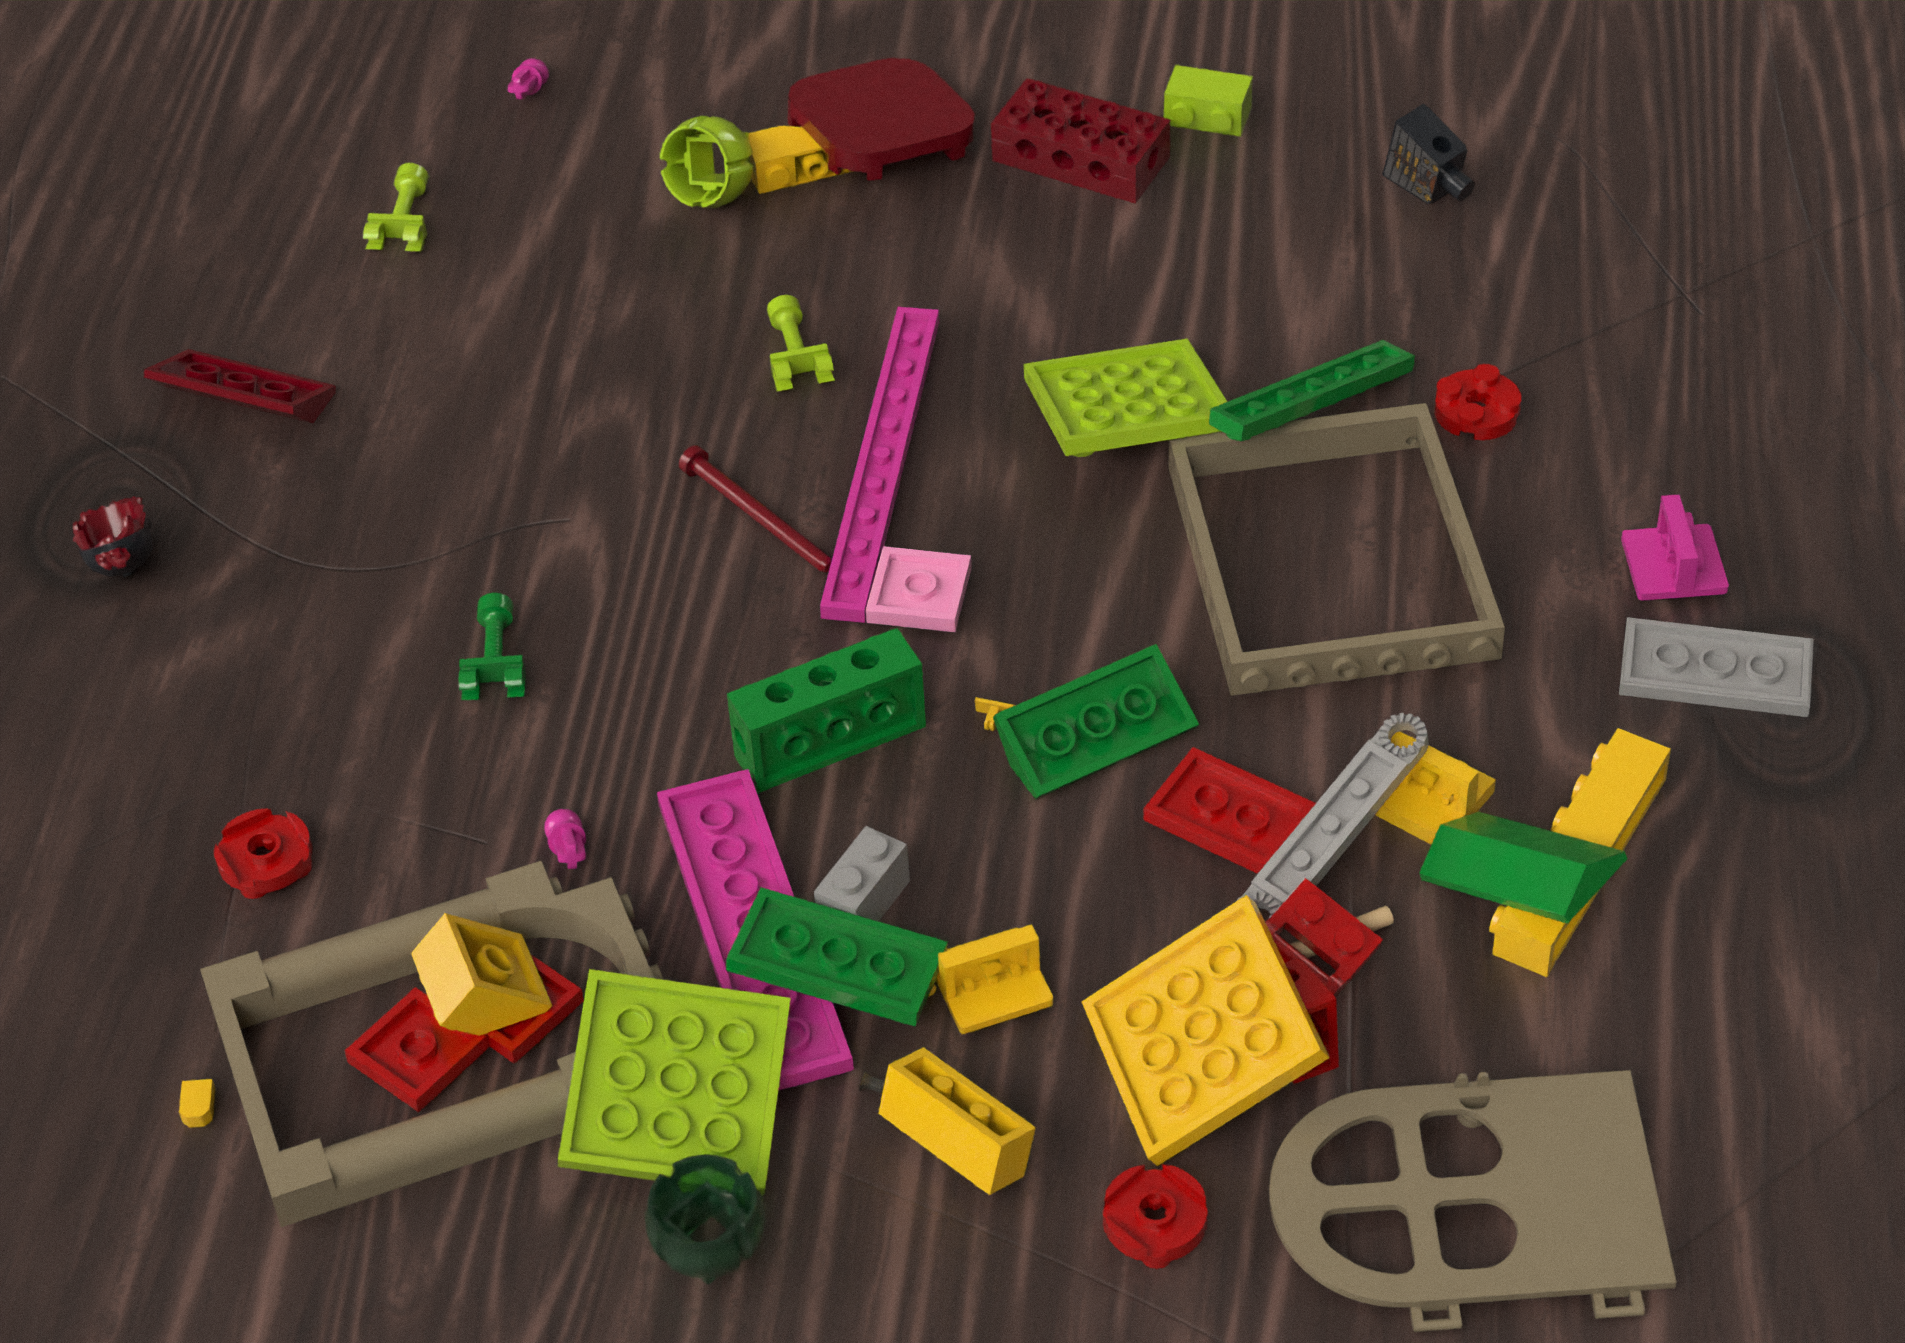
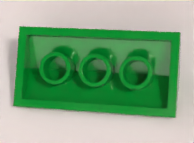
M1157 644L993 716L1009 765L1035 800L1199 726Z
M1478 811L1440 824L1419 875L1422 881L1568 924L1623 865L1628 857L1625 851Z

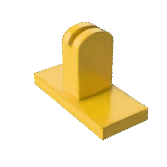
M975 698L976 711L987 713L984 722L985 730L995 731L996 725L993 716L1015 706L1013 704Z

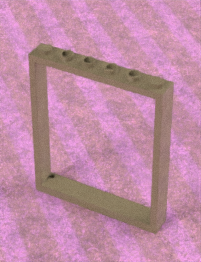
M1426 403L1293 420L1278 428L1253 436L1246 441L1230 439L1224 432L1169 440V472L1231 696L1502 659L1505 626ZM1420 448L1479 621L1242 652L1194 477Z

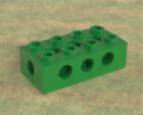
M898 628L872 636L859 643L830 652L815 660L789 668L781 673L727 693L734 756L743 770H749L757 794L926 727L922 663Z

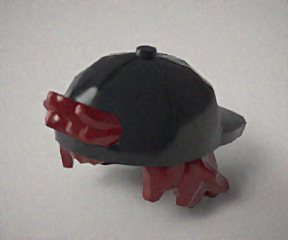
M133 496L130 499L125 498L117 502L113 500L108 506L102 505L97 510L89 509L87 512H82L80 514V521L73 523V541L80 547L79 553L82 559L93 571L107 577L119 575L127 577L133 574V570L145 563L153 550L150 533L153 523L150 518H145L146 512H143V498Z

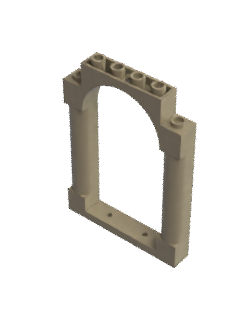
M538 861L485 878L486 889L263 960L260 959L258 951L200 969L281 1227L561 1134L563 1132L576 1051L557 1059L559 1070L324 1148L320 1138L279 1151L241 1029L417 973L418 970L411 953L445 913L522 934L524 939L557 938L577 942L604 955L622 974L663 980L658 965H648L646 958L651 955L646 936L642 928L634 931L631 922L635 921V915L627 893L618 894L612 878L563 893L558 878L553 877L549 879L542 861Z

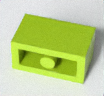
M1175 65L1164 93V118L1170 119V126L1241 137L1252 108V76Z

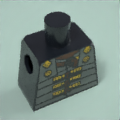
M1423 103L1395 121L1382 173L1384 177L1427 204L1435 203L1448 193L1458 201H1463L1471 194L1475 187V182L1462 172L1468 152L1466 145L1427 105Z

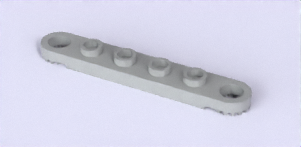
M1399 713V716L1392 715L1391 719H1386L1384 725L1380 727L1371 740L1366 742L1251 881V886L1241 898L1248 895L1257 904L1258 908H1263L1270 913V918L1305 878L1317 886L1426 753L1429 740L1424 722L1418 716L1413 717V714L1410 713L1408 715ZM1402 730H1408L1417 735L1416 741L1413 742L1412 746L1408 745V748H1405V746L1400 748L1398 745L1395 747L1390 741L1392 736Z

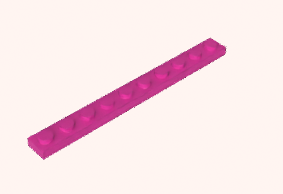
M897 307L820 604L821 619L866 623L865 610L881 552L885 545L937 335L939 310Z

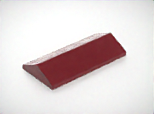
M190 349L144 369V378L164 387L312 424L319 417L336 391V385Z

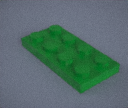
M761 887L726 958V971L916 1027L939 973L938 954L947 951L948 942Z

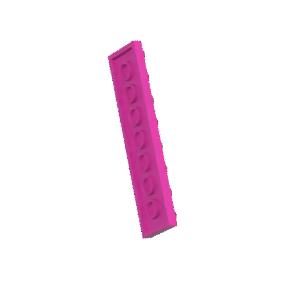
M746 769L657 792L658 804L720 988L791 998L778 1091L853 1071V1057L833 1002L726 971V958L760 888L794 897L749 770Z

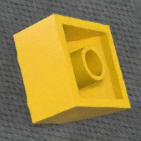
M445 913L411 953L420 975V981L424 985L434 1010V1016L439 1025L446 1029L480 1036L546 1013L552 1007L522 934Z

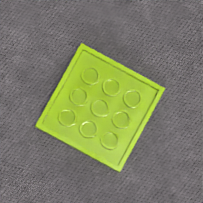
M1188 339L1024 364V379L1065 456L1086 457L1096 451L1222 432L1209 425L1210 409L1226 403L1227 400Z
M589 969L560 1144L558 1167L764 1196L791 998Z

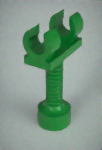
M488 593L478 600L477 621L486 628L485 652L483 658L459 660L460 671L458 680L459 690H462L461 701L479 700L480 683L505 681V688L508 687L507 698L525 697L526 671L523 655L502 656L503 629L512 623L514 607L511 598L504 594Z

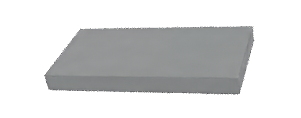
M1627 617L1619 695L1808 717L1811 699L1814 639Z

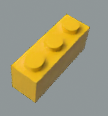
M924 1047L888 1065L878 1114L988 1195L1024 1177L1036 1129L1035 1126Z

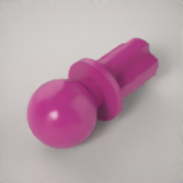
M536 58L525 60L513 72L512 81L508 84V92L515 93L518 100L524 99L527 95L537 93L549 77L546 64Z
M569 809L553 811L547 817L544 825L549 848L557 855L560 863H566L568 869L577 868V862L586 859L584 848L586 835L582 828L581 819L575 812Z

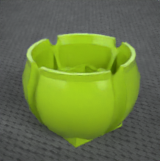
M697 116L682 122L666 137L660 152V159L667 162V166L661 170V174L672 195L680 202L691 207L718 208L733 202L746 189L750 180H752L753 164L750 162V156L753 152L749 143L748 132H742L732 122L714 116ZM712 142L719 146L723 154L725 174L715 173Z

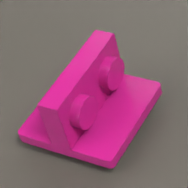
M1680 494L1661 496L1657 528L1624 530L1622 532L1621 541L1639 600L1720 595L1728 592L1729 583L1712 528L1709 524L1694 525L1691 512L1684 511Z

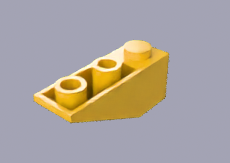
M777 126L748 133L749 143L753 152L750 156V162L753 164L751 178L759 194L836 176L834 172L828 169V154L802 127ZM844 169V170H842L841 174L848 173V172H853V171Z

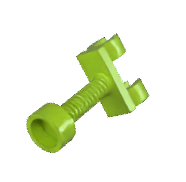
M405 163L398 168L394 186L399 195L393 214H368V223L365 224L363 239H369L366 250H382L385 238H403V241H408L405 251L422 252L424 239L427 236L423 215H409L414 198L423 195L428 183L429 175L422 166L415 163Z
M781 295L772 299L767 306V313L771 325L775 329L782 331L788 350L770 354L771 373L777 392L793 389L790 380L792 375L815 371L818 384L835 381L832 370H834L833 363L828 353L827 344L804 348L798 325L803 318L798 299L791 295Z

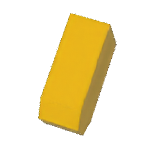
M212 1079L182 1081L179 1113L182 1122L189 1128L205 1127L213 1120L216 1089Z

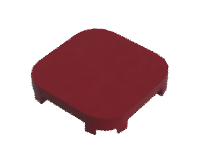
M879 59L808 76L794 83L790 87L788 94L789 126L802 127L828 154V169L836 175L841 174L842 170L847 169L850 171L867 172V181L882 179L883 165L941 150L952 161L965 157V148L973 141L975 114L971 107L933 69L911 59Z

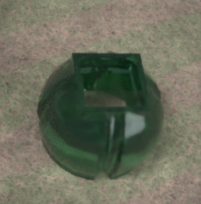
M708 1154L690 1156L676 1161L672 1164L671 1177L659 1174L650 1189L644 1213L647 1238L657 1256L667 1262L675 1272L692 1278H699L707 1285L716 1278L732 1273L739 1268L740 1261H747L753 1256L763 1237L766 1223L764 1200L751 1175L748 1172L742 1173L737 1167V1162L731 1159ZM711 1216L727 1229L713 1241L695 1242L688 1236Z

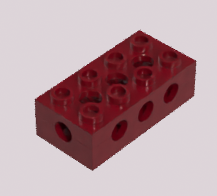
M1026 78L991 122L992 161L1136 204L1170 158V119Z

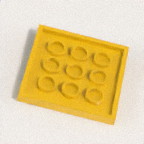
M1248 895L1242 897L1082 1001L1146 1156L1157 1166L1330 1058L1257 904Z

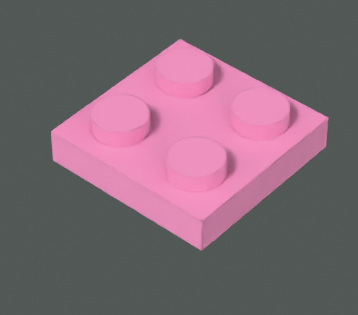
M883 546L865 610L866 623L956 632L972 568L971 555Z

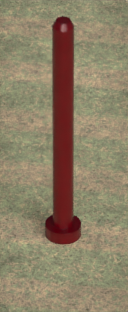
M693 445L685 450L679 460L681 471L690 477L696 475L701 477L818 571L829 572L832 561L831 557L708 462L709 455L704 449L698 445Z

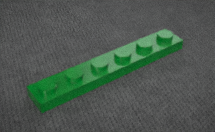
M1385 340L1378 341L1210 409L1209 425L1224 432L1230 439L1237 441L1249 440L1253 436L1278 428L1287 422L1307 416L1321 408L1334 405L1338 401L1358 393H1363L1370 388L1392 381L1394 378L1413 371L1415 355Z

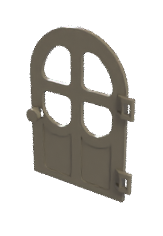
M1630 1070L1489 1080L1488 1073L1481 1072L1478 1074L1477 1081L1468 1082L1467 1074H1459L1454 1083L1376 1088L1348 1093L1331 1099L1305 1115L1287 1134L1273 1162L1269 1186L1272 1220L1280 1240L1294 1261L1317 1282L1342 1296L1376 1306L1409 1307L1413 1332L1462 1329L1459 1304L1587 1294L1591 1295L1596 1319L1645 1315L1641 1295L1642 1290L1676 1288V1277ZM1456 1115L1458 1121L1469 1128L1480 1127L1484 1124L1495 1135L1502 1150L1501 1159L1494 1169L1485 1174L1447 1178L1434 1177L1426 1168L1419 1125L1429 1117ZM1368 1121H1381L1390 1126L1393 1132L1400 1174L1397 1179L1390 1182L1336 1186L1322 1184L1316 1179L1311 1168L1312 1161L1318 1151L1334 1136L1352 1126ZM1491 1204L1497 1206L1513 1220L1517 1230L1516 1243L1507 1258L1495 1266L1463 1270L1452 1268L1444 1263L1441 1256L1434 1215L1435 1211L1439 1207L1452 1205ZM1383 1210H1398L1402 1212L1408 1222L1414 1267L1403 1274H1388L1370 1270L1351 1262L1325 1242L1320 1229L1323 1220L1330 1215ZM1629 1297L1630 1305L1606 1307L1604 1300L1605 1298ZM1448 1311L1449 1319H1423L1422 1312Z

